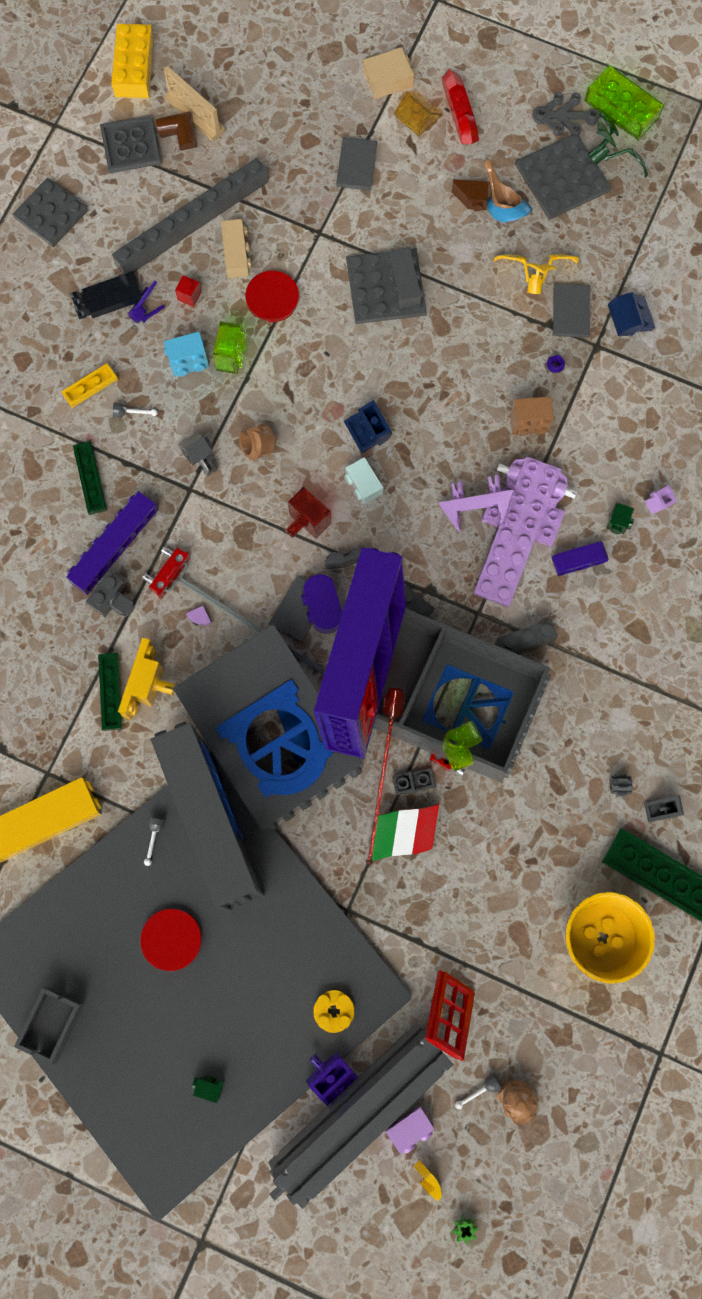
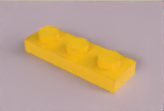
M108 363L67 387L61 393L70 407L74 408L116 382L118 378Z

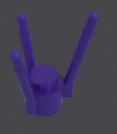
M154 281L149 288L145 287L141 293L142 298L139 303H136L127 313L134 322L139 324L142 321L145 323L150 317L165 308V305H162L145 315L147 311L142 306L154 289L157 281Z

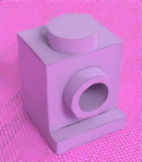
M669 485L650 494L651 497L645 500L651 514L664 510L677 502Z

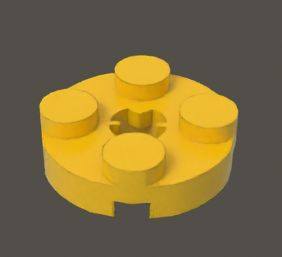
M327 991L318 998L314 1005L315 1021L320 1028L327 1032H341L349 1027L354 1018L353 1002L341 991ZM336 1005V1009H340V1014H336L337 1017H332V1014H328V1009H331L330 1006Z

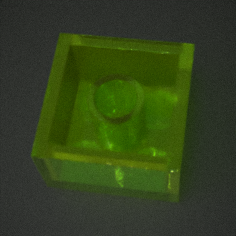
M220 321L213 351L216 371L238 375L239 368H242L243 357L241 356L247 347L242 325Z

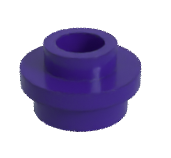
M559 355L551 356L547 361V368L552 373H560L565 367V361ZM553 363H557L558 367L553 366Z

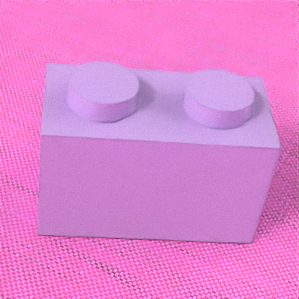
M418 1105L390 1125L385 1131L400 1154L402 1152L407 1154L416 1147L414 1144L420 1139L425 1141L433 1135L434 1127L420 1105Z

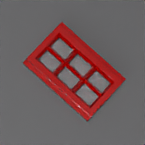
M439 970L437 972L425 1039L456 1060L463 1061L475 992L447 972Z

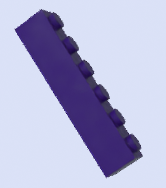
M139 491L129 498L128 504L124 509H120L117 512L114 521L106 525L103 534L92 542V547L88 552L86 551L81 555L77 565L69 569L66 578L84 594L88 595L157 513V505Z

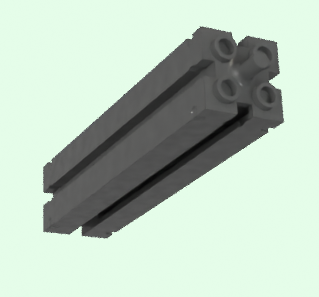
M417 1022L411 1027L410 1031L404 1033L285 1145L277 1156H274L269 1161L271 1168L269 1172L274 1178L273 1182L276 1185V1188L270 1193L274 1201L286 1191L289 1201L293 1205L298 1204L303 1209L309 1203V1200L314 1199L442 1077L446 1070H449L454 1065L441 1049L425 1039L426 1032Z

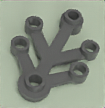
M555 93L550 103L545 107L535 108L532 113L535 123H545L553 130L556 136L563 134L564 126L570 130L571 134L580 135L582 126L578 123L573 124L569 119L585 120L588 125L593 126L598 123L600 113L595 108L588 110V112H568L574 106L580 104L581 95L579 93H573L570 101L558 111H551L557 105H561L564 100L562 93ZM552 119H557L561 123L556 124Z

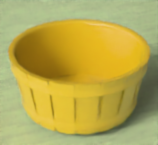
M613 892L592 895L578 904L568 919L565 942L572 961L580 971L596 981L615 984L616 982H626L630 978L633 979L646 968L654 952L655 933L652 922L641 905L628 896ZM600 932L608 935L606 944L602 941L598 942L597 938L600 937Z

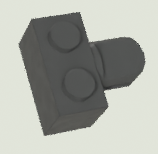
M195 433L178 444L190 464L195 465L199 463L207 477L211 473L203 459H205L213 472L217 471L209 457L213 452L211 450L212 444L208 437Z
M109 571L85 601L91 609L103 617H106L111 609L122 616H128L134 610L133 601L123 594L127 589L126 584Z

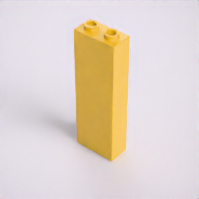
M81 777L1 815L0 863L100 816L102 806L98 798L94 799L92 791H94L90 780L86 781V779Z

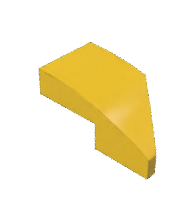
M418 1160L413 1167L424 1178L420 1184L429 1195L439 1201L442 1197V1192L437 1179Z

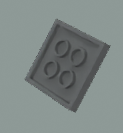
M151 115L100 124L110 174L161 164Z
M47 177L12 215L17 221L54 248L88 212V208Z

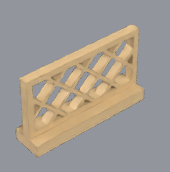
M166 66L164 74L168 92L164 95L165 100L179 113L190 111L194 126L210 141L214 142L225 132L224 126L218 121L217 109L171 68Z

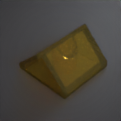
M413 91L405 93L394 112V116L418 137L443 114L419 92Z

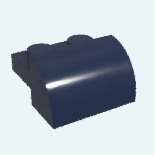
M634 292L618 296L608 303L618 336H633L636 332L652 331L655 328L645 296H635Z
M374 400L359 408L358 413L344 421L361 453L366 452L377 444L379 446L382 445L392 435L391 429Z

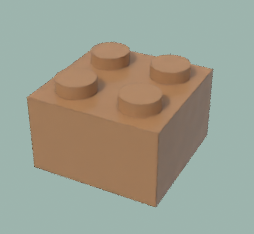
M552 397L514 399L510 412L512 435L525 436L529 433L542 435L549 432L554 419Z

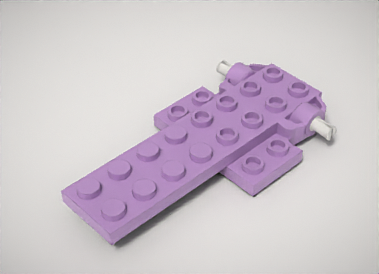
M527 456L525 459H516L510 467L500 463L497 471L507 474L505 489L501 488V491L514 490L516 493L515 501L505 525L500 523L498 505L487 507L482 518V522L499 529L473 595L508 608L534 541L549 547L553 546L565 511L557 509L556 506L564 495L575 499L577 491L567 488V477L561 473L560 468Z

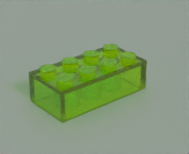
M611 65L588 87L584 100L599 112H605L613 123L638 141L660 118L664 108L663 103Z

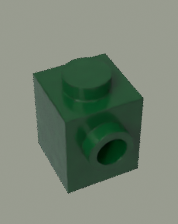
M616 502L606 529H609L614 534H624L627 529L630 530L634 519L631 518L634 508Z

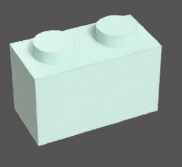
M365 457L345 468V481L348 485L353 486V492L358 501L361 500L363 504H366L383 494L384 487Z

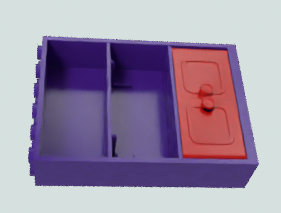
M373 547L361 548L314 707V714L325 750L362 759L365 758L407 607L403 556L396 552L386 553Z

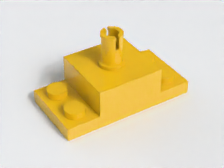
M143 637L118 712L128 720H132L133 716L137 715L139 709L137 703L153 706L157 691L173 696V687L176 686L175 683L161 680L164 669L159 662L154 661L157 651L150 639Z

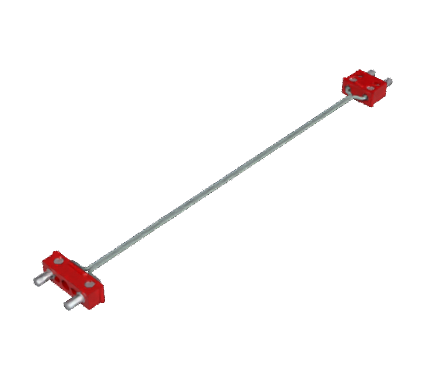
M163 547L161 552L170 558L155 578L147 573L142 576V579L150 583V591L155 593L159 599L163 598L166 592H171L178 583H181L257 633L264 631L183 578L188 569L187 563L190 560L188 552H183L179 548H176L173 552ZM182 571V573H181V575H180V579H181V580H177V581L173 584V582L176 580V578L178 577V575H179L180 572ZM289 647L296 658L324 675V668ZM432 754L429 758L430 762L436 763L448 772L452 769L461 776L465 773V770L451 761H449V764H445L443 761L446 759Z

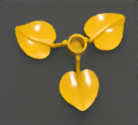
M503 254L496 256L494 261L505 258L522 262L524 264L526 282H528L527 293L541 294L542 285L545 283L548 271L557 269L556 266L551 265L552 261L570 259L577 264L579 258L573 255L551 254L548 255L550 257L548 264L527 263V258L520 255ZM527 266L536 269V274H531V278L529 277Z

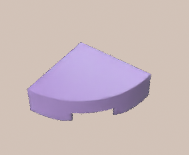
M204 606L186 613L189 620L203 626L211 624Z

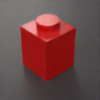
M184 275L175 289L177 300L192 307L195 306L202 293L199 281Z

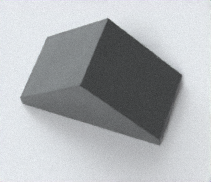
M680 795L644 803L648 822L673 819L684 815Z

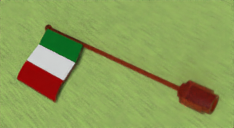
M388 688L384 698L382 712L390 719L368 860H366L368 865L373 864L375 860L386 857L418 854L433 848L440 803L424 808L401 809L379 815L393 719L403 714L405 701L404 690L398 688Z

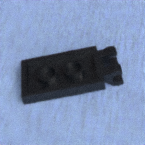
M133 272L83 288V293H70L79 319H84L90 315L93 319L139 303L142 298Z

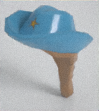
M490 159L485 161L484 167L487 170L490 181L489 185L492 189V196L487 200V208L491 216L500 222L518 220L531 213L532 207L521 195L498 179L492 161Z

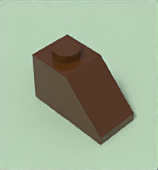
M453 179L452 193L467 209L486 211L489 182Z

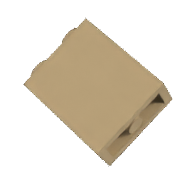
M402 47L363 60V73L374 99L413 87L415 71L413 68H410L408 55L404 54Z

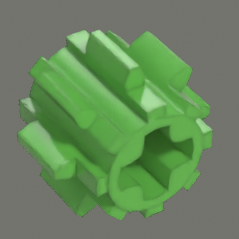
M462 1215V1220H454L456 1227L452 1229V1233L458 1235L456 1239L458 1243L465 1240L468 1245L471 1238L477 1239L474 1232L479 1230V1228L473 1225L474 1219L472 1217L466 1220L464 1215ZM468 1226L469 1232H463L462 1234L461 1227L466 1228Z

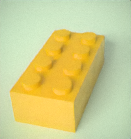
M117 24L111 82L115 97L149 98L154 46L151 25Z

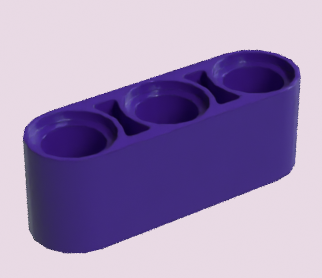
M596 542L561 552L551 557L557 576L597 566L609 560L603 542Z

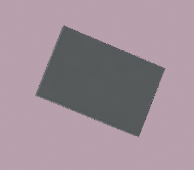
M343 137L336 187L371 191L377 141Z
M554 284L552 336L588 338L590 335V285Z
M297 576L270 620L269 626L274 624L278 631L302 643L313 623L309 624L306 615L309 612L308 606H304L301 595L304 594L303 587L306 580Z

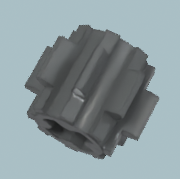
M617 773L615 776L610 777L611 794H616V797H625L627 794L632 793L631 776H626V773Z

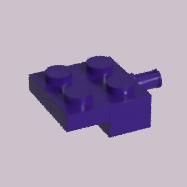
M337 1052L325 1062H322L316 1054L313 1055L314 1059L311 1057L309 1060L317 1069L306 1080V1083L326 1106L358 1078Z

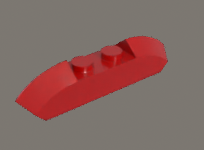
M448 69L442 77V84L460 143L462 145L474 144L479 141L478 130L463 80L459 74Z

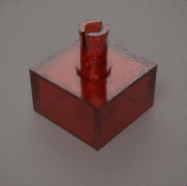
M304 486L288 501L289 515L295 519L285 529L288 535L291 534V538H294L304 527L317 539L331 524V511Z

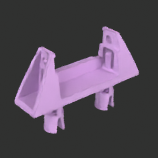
M495 475V484L492 477H488L490 493L464 498L463 482H458V491L454 482L451 483L453 499L439 502V505L459 532H462L460 511L493 507L494 505H498L500 523L505 525L515 501L516 493L514 490L501 491L499 475Z

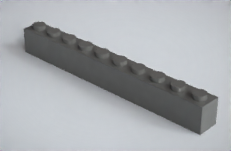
M255 158L112 253L115 265L122 274L134 273L267 184V169L258 158Z

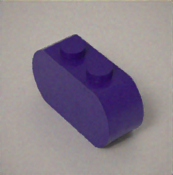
M314 575L305 582L303 587L304 594L301 595L303 605L308 606L309 612L306 615L309 624L313 623L314 629L320 633L330 634L338 629L342 616L341 605L333 580L326 575Z

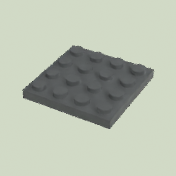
M572 134L516 160L515 165L549 220L598 198L611 190V186L598 165L590 158L589 151L578 134Z
M417 248L410 249L411 254H414L416 258V265L414 266L415 271L418 270L420 276V281L418 282L419 287H421L422 280L417 255ZM389 251L346 256L355 324L426 316L424 297L421 298V303L418 306L399 309L388 262Z

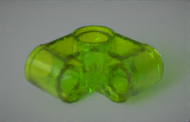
M473 721L449 730L442 741V749L448 758L451 768L455 772L474 764L468 748L479 744L482 741V737ZM448 739L454 740L456 744H451Z

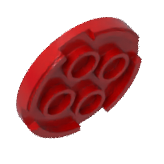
M265 271L256 275L249 282L245 292L246 304L253 316L271 323L280 322L290 317L299 302V290L295 281L289 275L280 271Z
M177 909L159 911L149 918L142 929L140 937L142 953L146 960L157 969L164 971L183 969L191 964L199 953L202 936L201 930L196 920L184 911Z

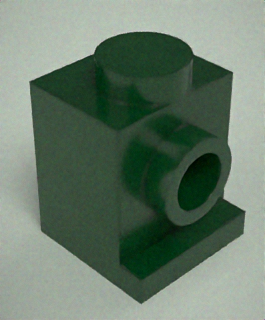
M204 1075V1078L195 1077L191 1087L194 1090L193 1096L217 1103L220 1099L225 1080L221 1079L218 1083L215 1082L216 1078Z

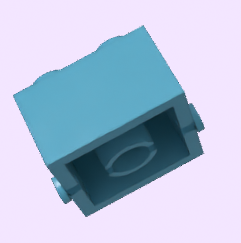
M199 332L163 341L165 345L164 352L165 355H168L174 377H182L194 371L200 372L209 367L203 346L204 341Z

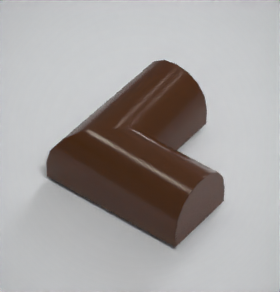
M190 111L156 119L160 137L177 135L180 151L197 147L193 118Z

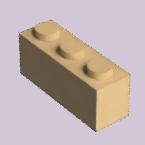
M242 219L221 221L227 277L249 276L248 269H252L251 260L246 255V253H250L249 243L245 242L244 238L248 237L247 226H243Z

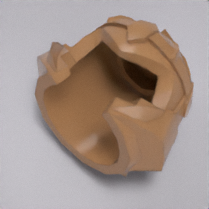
M259 424L257 427L248 429L247 432L241 431L239 433L242 453L249 460L254 461L260 457L268 456L275 449L277 435L266 424Z
M512 1078L506 1081L501 1086L502 1089L499 1090L497 1099L503 1103L505 1115L512 1119L516 1125L529 1123L537 1117L539 1098L535 1090L527 1081L522 1082Z

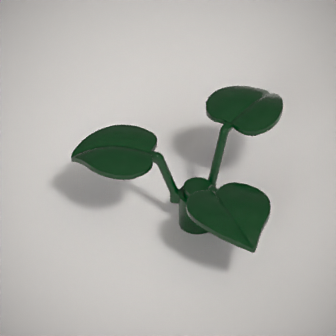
M600 111V117L610 127V133L605 125L599 121L597 124V134L602 135L605 139L588 153L592 161L598 164L603 159L607 161L610 158L628 152L642 165L646 178L648 172L645 162L633 148L608 155L610 151L606 144L610 142L615 148L616 144L611 135L615 133L618 136L619 132L605 112Z

